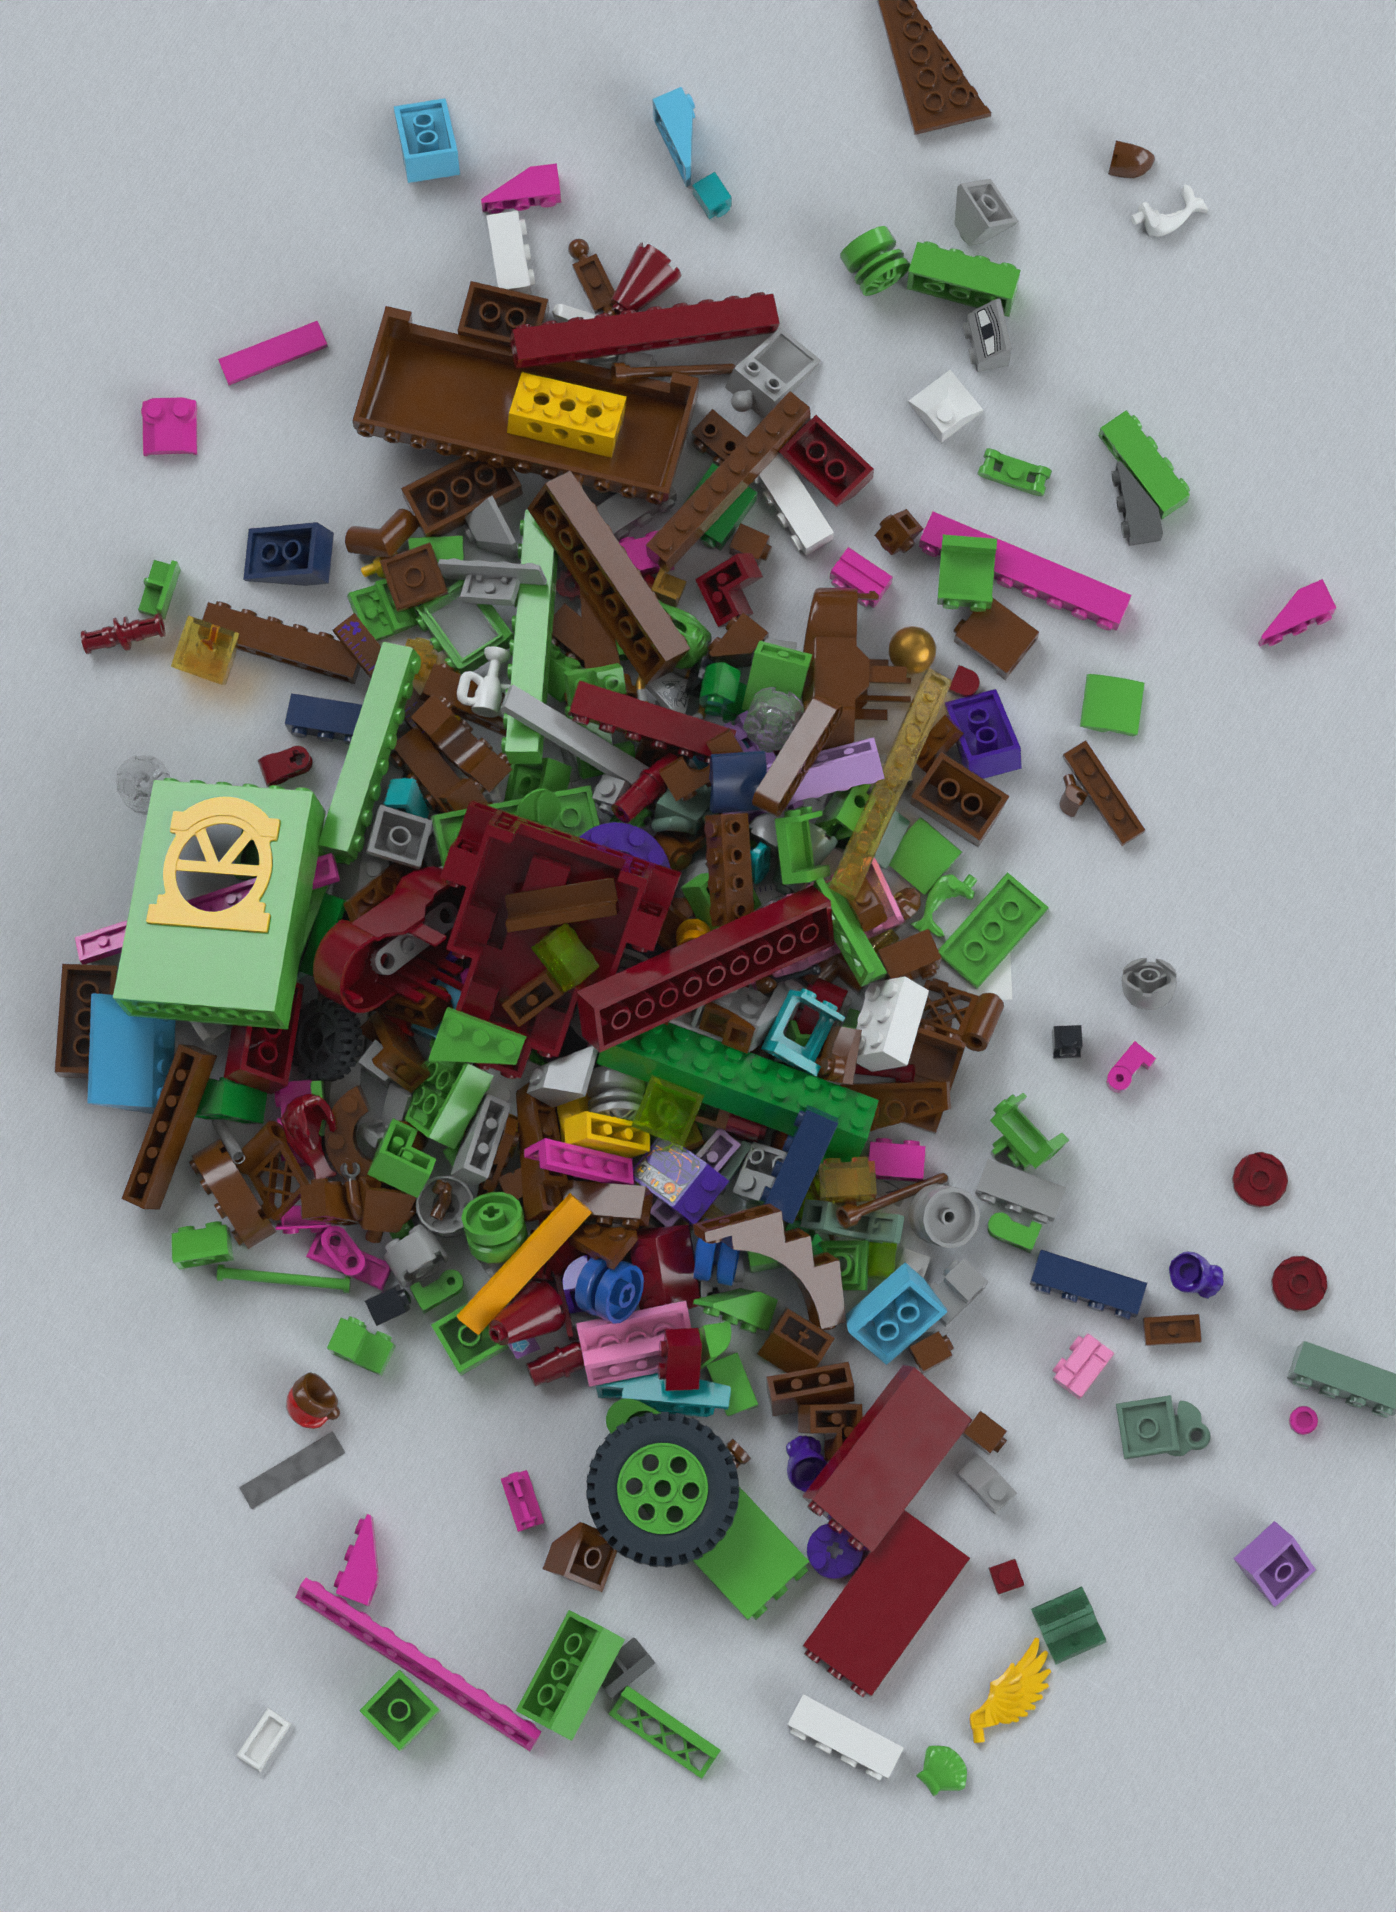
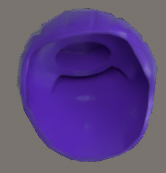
M1191 1251L1183 1252L1170 1263L1169 1274L1172 1285L1181 1292L1187 1294L1198 1293L1199 1296L1209 1299L1216 1295L1223 1286L1224 1275L1222 1268L1218 1265H1210L1198 1253Z
M798 1436L788 1442L786 1446V1452L790 1457L787 1464L789 1482L795 1488L804 1492L807 1491L827 1465L826 1459L821 1454L820 1441L812 1436Z

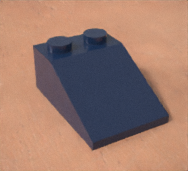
M318 522L249 529L243 580L302 586L329 584L334 532Z

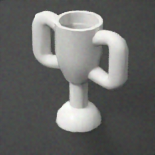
M486 647L484 654L487 660L490 661L487 676L483 678L472 671L464 672L460 677L456 694L462 704L472 706L471 710L475 714L484 717H496L499 715L503 718L505 712L500 710L502 693H505L506 688H509L510 685L500 684L498 674L500 665L506 663L511 655L508 650L500 647ZM471 680L478 685L472 698L467 697Z

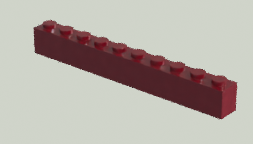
M757 292L751 294L750 297L729 296L722 301L715 302L713 299H706L698 302V304L678 303L671 308L664 309L660 306H654L642 312L626 310L621 312L620 315L613 316L603 313L591 319L574 317L569 319L568 322L562 323L552 320L544 322L540 326L531 327L530 324H523L512 330L510 343L515 368L518 369L771 334L777 331L780 322L774 294L765 295L764 292Z

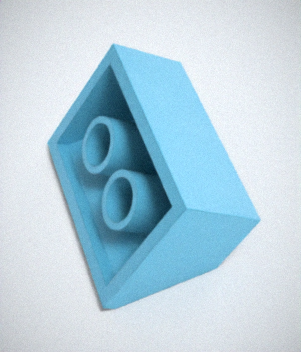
M905 1262L845 1315L849 1333L887 1365L947 1313V1309L925 1279Z

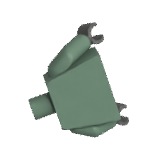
M703 785L696 789L698 794L683 802L682 798L676 801L668 789L657 802L654 815L656 819L652 820L649 816L643 819L645 826H640L639 828L646 831L652 837L657 832L663 831L696 834L702 825L705 824L706 815H719V813H712L710 810L711 786L707 788L706 785Z

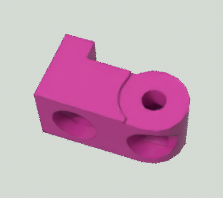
M1134 1041L1110 1070L1106 1081L1107 1086L1113 1092H1124L1128 1089L1132 1076L1141 1066L1148 1070L1156 1058Z

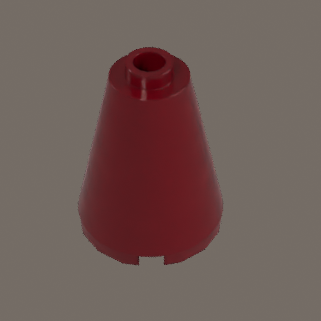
M641 242L636 247L611 299L613 304L612 310L617 315L626 310L639 312L678 282L682 276L678 267L673 270L669 266L671 260L660 250L650 244L644 247L643 242Z
M536 1280L529 1282L489 1323L490 1338L499 1345L505 1346L558 1331L564 1325L566 1313L562 1314L560 1305L563 1304L561 1297L547 1282L542 1281L538 1283Z

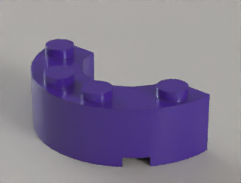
M605 823L595 826L579 836L580 838L670 868L667 856L660 844L646 831L631 824Z

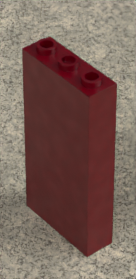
M903 1365L802 1497L809 1503L807 1508L817 1516L821 1517L823 1515L828 1519L827 1525L838 1534H845L849 1538L847 1543L859 1552L861 1550L873 1552L973 1419L915 1367Z
M904 1510L874 1551L868 1554L802 1647L806 1649L804 1655L816 1664L820 1660L829 1666L828 1673L839 1681L843 1677L852 1683L850 1689L864 1698L866 1694L871 1697L970 1560V1557Z

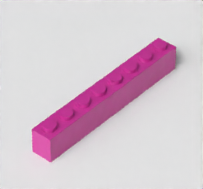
M932 511L919 541V547L922 548L925 554L932 557L941 556L943 535L997 539L993 578L997 580V584L1008 589L1012 587L1022 591L1021 593L1031 599H1036L1037 597L1047 601L1046 604L1054 609L1061 610V608L1069 610L1078 619L1086 620L1087 618L1095 621L1096 625L1104 630L1111 631L1113 629L1117 631L1132 595Z

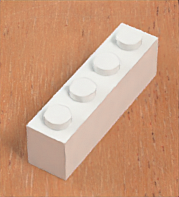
M778 454L753 482L756 485L760 483L764 490L762 495L766 503L770 507L774 505L779 513L776 517L780 525L784 529L788 527L793 535L790 539L797 551L802 549L805 556L832 541L834 532L790 463Z
M804 1694L787 1725L792 1728L790 1731L792 1735L804 1741L807 1736L817 1741L815 1747L828 1754L832 1750L842 1754L840 1760L853 1767H856L857 1763L867 1768L866 1774L879 1781L882 1776L887 1779L889 1778L904 1749L902 1746Z

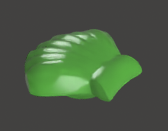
M929 1746L925 1753L923 1771L919 1772L916 1776L927 1786L931 1794L936 1796L939 1791L963 1790L966 1785L967 1767L959 1754L950 1747Z

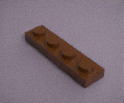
M1086 740L1063 754L1062 757L1085 792L1088 793L1089 798L1121 846L1145 832V828Z

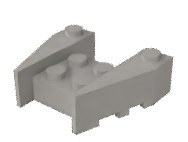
M792 979L779 982L771 998H769L760 991L751 990L744 986L711 1002L739 1015L756 1028L748 1051L750 1052L760 1046L761 1042L766 1039L789 990L801 991L802 988L806 989L807 987L800 985V983ZM801 1002L796 1004L784 1030L787 1029L789 1021L794 1019L798 1008L801 1006ZM706 1004L691 1011V1027L695 1028L698 1021H701Z

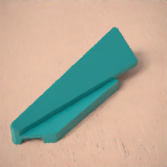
M658 1373L596 1385L598 1398H631L654 1408L660 1413L669 1412V1414L675 1415L679 1413L699 1417L713 1415L715 1408L729 1409L731 1395L730 1386L701 1379L699 1381V1389L665 1391L663 1379L659 1380Z

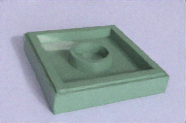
M1171 1395L1116 1404L1125 1460L1180 1451Z

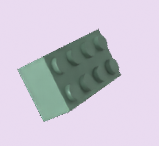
M1303 1341L1297 1347L1287 1376L1288 1379L1293 1380L1292 1384L1294 1386L1307 1390L1309 1387L1319 1389L1318 1394L1330 1399H1335V1396L1346 1399L1345 1404L1359 1409L1362 1406L1372 1409V1414L1383 1418L1396 1414L1395 1373L1307 1341Z

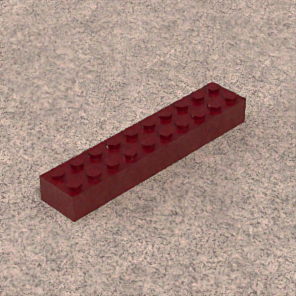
M813 885L577 991L582 1036L597 1051L603 1052L835 945L831 900Z

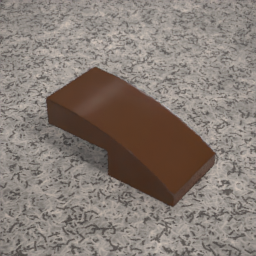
M713 1002L706 1004L699 1029L723 1038L721 1044L744 1053H748L756 1029L739 1015Z

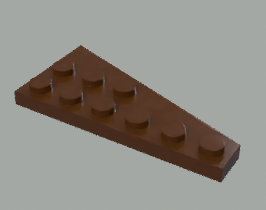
M877 0L914 135L991 117L992 112L987 105H984L974 86H971L963 74V70L942 40L932 30L933 27L923 17L915 1Z

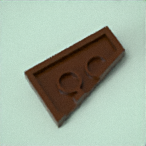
M507 1117L488 1179L479 1183L476 1198L493 1192L498 1187L502 1168L507 1167L510 1159V1148L516 1147L520 1132L516 1131L517 1119Z

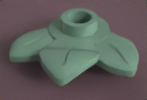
M1179 1401L1175 1420L1180 1451L1167 1453L1175 1457L1184 1456L1191 1449L1201 1450L1209 1444L1211 1437L1208 1427L1202 1423L1201 1413L1198 1408L1187 1401ZM1193 1431H1199L1202 1434L1200 1441L1195 1442L1191 1439Z

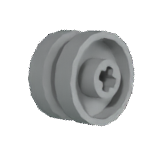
M935 1183L925 1186L915 1194L910 1203L908 1217L910 1226L918 1238L926 1243L937 1246L955 1248L964 1245L973 1237L978 1228L980 1214L978 1205L971 1194L961 1188Z

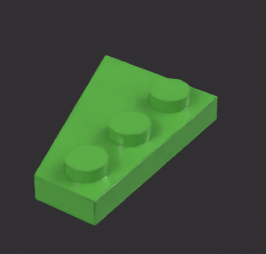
M448 1007L428 1060L516 1065L526 1036Z

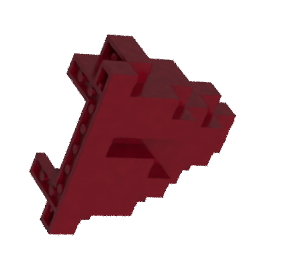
M471 800L459 834L450 846L440 876L450 886L461 888L462 885L466 886L446 948L452 951L451 954L457 958H472L456 1010L526 1036L516 1065L474 1063V1065L483 1070L495 1069L500 1071V1075L509 1079H516V1077L521 1079L532 1048L536 1049L537 1053L541 1056L548 1058L558 1057L578 1004L577 991L617 974L628 943L632 944L631 947L640 952L654 950L672 903L681 872ZM606 878H614L620 907L619 913L615 916L507 932L506 920L508 912L505 901L507 894ZM550 966L567 989L560 998L518 1027L503 1008V1002L507 997Z

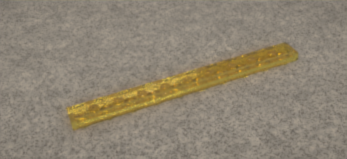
M931 668L924 672L882 766L885 779L875 782L828 887L851 901L857 897L951 685L952 680Z

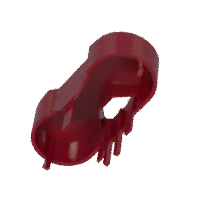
M434 866L423 867L402 877L392 895L355 921L340 920L325 934L316 951L313 977L319 992L328 999L355 1013L372 1011L397 993L418 1004L426 998L425 995L416 991L420 988L447 1002L450 1001L452 998L449 993L433 986L429 982L437 978L462 992L463 983L438 971V968H441L455 976L464 971V968L445 959L450 952L446 948L452 929L443 935L422 924V922L425 921L426 911L438 902H451L459 911L466 886L462 885L461 888H456L446 884V880L440 878L442 868ZM444 908L440 912V919L443 923L448 922L447 919L450 916L448 914L449 911H446L447 909ZM409 933L430 944L393 974H377L370 965L371 954L374 953V950L382 946L392 936ZM385 953L380 958L382 967L388 957Z

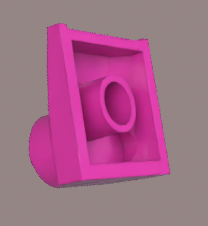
M177 397L152 398L142 402L144 456L162 454L197 455L196 400Z

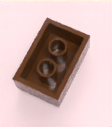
M470 281L457 330L458 334L511 346L510 336L512 330L517 326L523 324H530L531 327L540 326L542 323L547 322L550 311L549 299Z

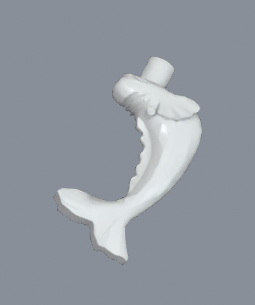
M1185 184L1181 190L1185 202L1184 210L1164 215L1160 214L1158 210H1153L1147 202H1143L1138 207L1139 212L1131 215V220L1134 225L1143 222L1149 236L1161 237L1179 228L1191 213H1207L1208 208L1203 199L1194 196L1190 185Z

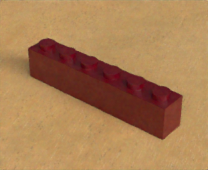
M583 681L577 683L568 716L573 717L572 721L578 724L588 726L590 722L599 725L598 729L606 733L614 734L615 731L624 733L625 738L631 741L640 742L641 739L652 742L651 746L666 751L667 747L678 750L677 755L693 759V756L704 758L703 763L707 765L710 764L712 752L707 746L706 741L728 729L715 723ZM731 729L735 736L737 730Z

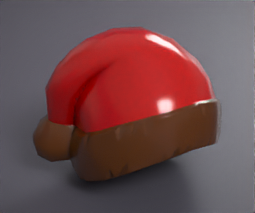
M310 1372L303 1375L289 1390L286 1409L291 1419L301 1427L319 1428L327 1420H334L340 1416V1409L337 1407L338 1399L328 1383L316 1373Z

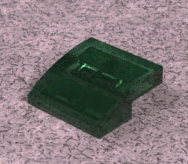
M1082 1586L1031 1609L1055 1665L1106 1643L1105 1635Z

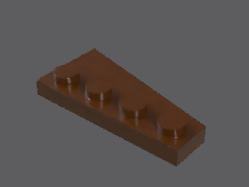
M422 859L420 868L427 867L424 859ZM396 862L391 863L343 904L350 921H355L393 894L401 878L417 869Z
M950 1081L840 1084L842 1087L879 1100L870 1132L951 1109Z

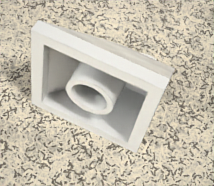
M951 370L947 371L908 401L910 406L941 443L983 412L981 406Z

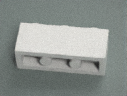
M518 210L486 215L498 287L531 295L530 285H535L533 269L527 268L526 260H531L529 244H523L522 235H527L525 219H519Z

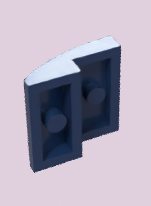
M765 751L711 754L709 780L712 784L710 810L712 813L762 810L753 806L752 800L758 786L767 773Z

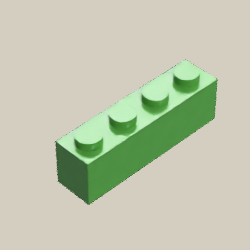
M1125 410L1102 426L1098 436L1117 462L1121 461L1156 504L1159 509L1160 519L1162 520L1188 502L1190 488L1182 478L1178 479L1174 474V467L1169 459L1166 457L1162 458L1157 451L1158 446L1151 436L1146 437L1141 430L1142 425L1135 415L1131 416Z

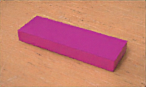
M317 1233L306 1257L342 1273L321 1244L322 1233ZM334 1238L331 1239L333 1246H337L341 1242ZM361 1251L366 1259V1267L361 1274L352 1278L383 1291L392 1270L386 1261ZM351 1258L347 1262V1266L350 1268L357 1265L355 1258Z

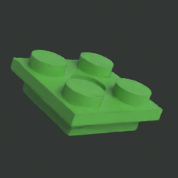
M821 1241V1249L824 1253L828 1252L838 1260L842 1258L847 1260V1268L841 1272L843 1291H867L869 1241Z

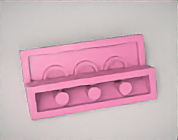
M686 1301L634 1311L627 1320L618 1324H613L602 1318L576 1323L589 1387L658 1373V1363H663V1358H660L659 1342L664 1341L665 1329L691 1328Z

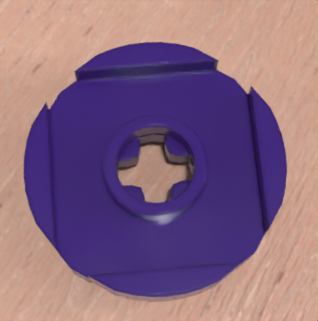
M827 1524L819 1526L810 1536L807 1544V1557L811 1566L819 1575L828 1579H840L850 1575L859 1566L863 1550L859 1552L847 1543L849 1538L845 1534L836 1533ZM833 1543H838L839 1548L843 1550V1554H838L836 1559L831 1558V1553L827 1552V1546L831 1547Z

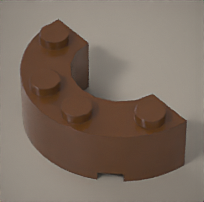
M433 694L411 716L412 721L421 731L424 730L430 742L468 778L478 781L484 791L490 793L512 771L510 767L512 764H509L507 756L502 752L497 755L492 750L493 747L484 738L481 737L478 740L471 733L474 729L464 719L459 721L451 711L453 705L445 697L441 696L438 698Z
M361 1085L347 1091L333 1106L332 1112L336 1120L337 1129L331 1132L327 1122L325 1127V1146L332 1165L342 1176L340 1167L343 1163L347 1164V1172L349 1174L353 1173V1163H357L360 1166V1172L356 1176L358 1181L360 1176L374 1178L367 1174L373 1160L364 1155L358 1147L356 1139L357 1126L360 1120L372 1110Z
M221 1139L216 1140L192 1155L193 1159L189 1161L190 1166L197 1176L202 1174L204 1179L199 1182L207 1195L214 1194L218 1203L214 1204V1207L222 1219L228 1217L235 1228L231 1233L239 1246L244 1243L250 1249L277 1232Z

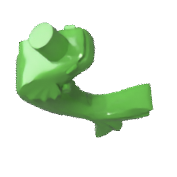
M952 874L940 877L929 892L923 918L910 925L919 932L929 929L934 936L938 938L944 937L942 929L933 921V912L947 898H955L961 895V897H966L968 900L973 899L975 892L971 888L978 880L968 874L963 882Z

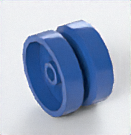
M698 1237L694 1257L693 1278L708 1282L716 1265L718 1266L716 1275L718 1284L733 1286L740 1250H733L722 1241L713 1244L706 1243Z
M590 1258L584 1265L576 1283L575 1300L577 1306L582 1311L598 1315L613 1324L622 1323L635 1311L641 1299L644 1285L642 1271L636 1265L626 1261H620L615 1269H610L602 1258L597 1260Z

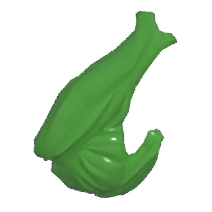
M659 601L665 612L671 616L673 624L680 634L685 637L690 647V650L675 668L689 669L694 667L703 656L707 655L708 643L712 641L711 633L695 616Z

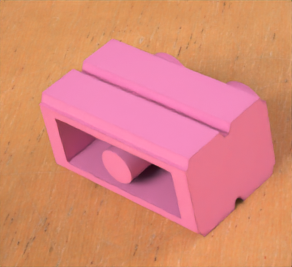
M1088 1333L1084 1338L1081 1336L1076 1338L1069 1348L1073 1351L1067 1361L1061 1358L1052 1370L1056 1373L1053 1380L1079 1400L1114 1355L1109 1348Z

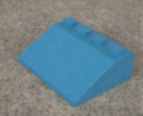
M91 994L87 1104L153 1114L174 1059L175 1020L128 1016L113 999V995Z

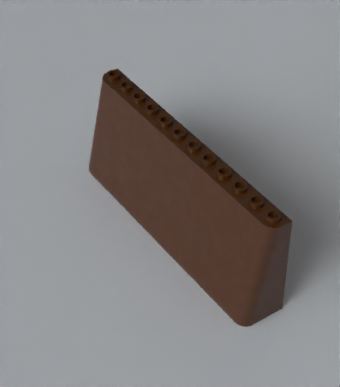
M385 306L352 422L354 429L363 437L370 438L375 436L393 444L401 442L409 444L418 450L427 448L435 450L444 456L457 455L470 462L483 461L496 468H513L519 473H534L541 475L547 480H553L571 471L581 485L593 487L599 492L612 491L620 493L625 498H642L651 504L659 505L662 502L668 501L698 398L699 378L673 372L670 383L651 378H631L625 384H613L610 369L577 361L516 369L511 346L413 324L411 311ZM524 372L626 396L624 419L612 458L507 433L509 411L521 373Z

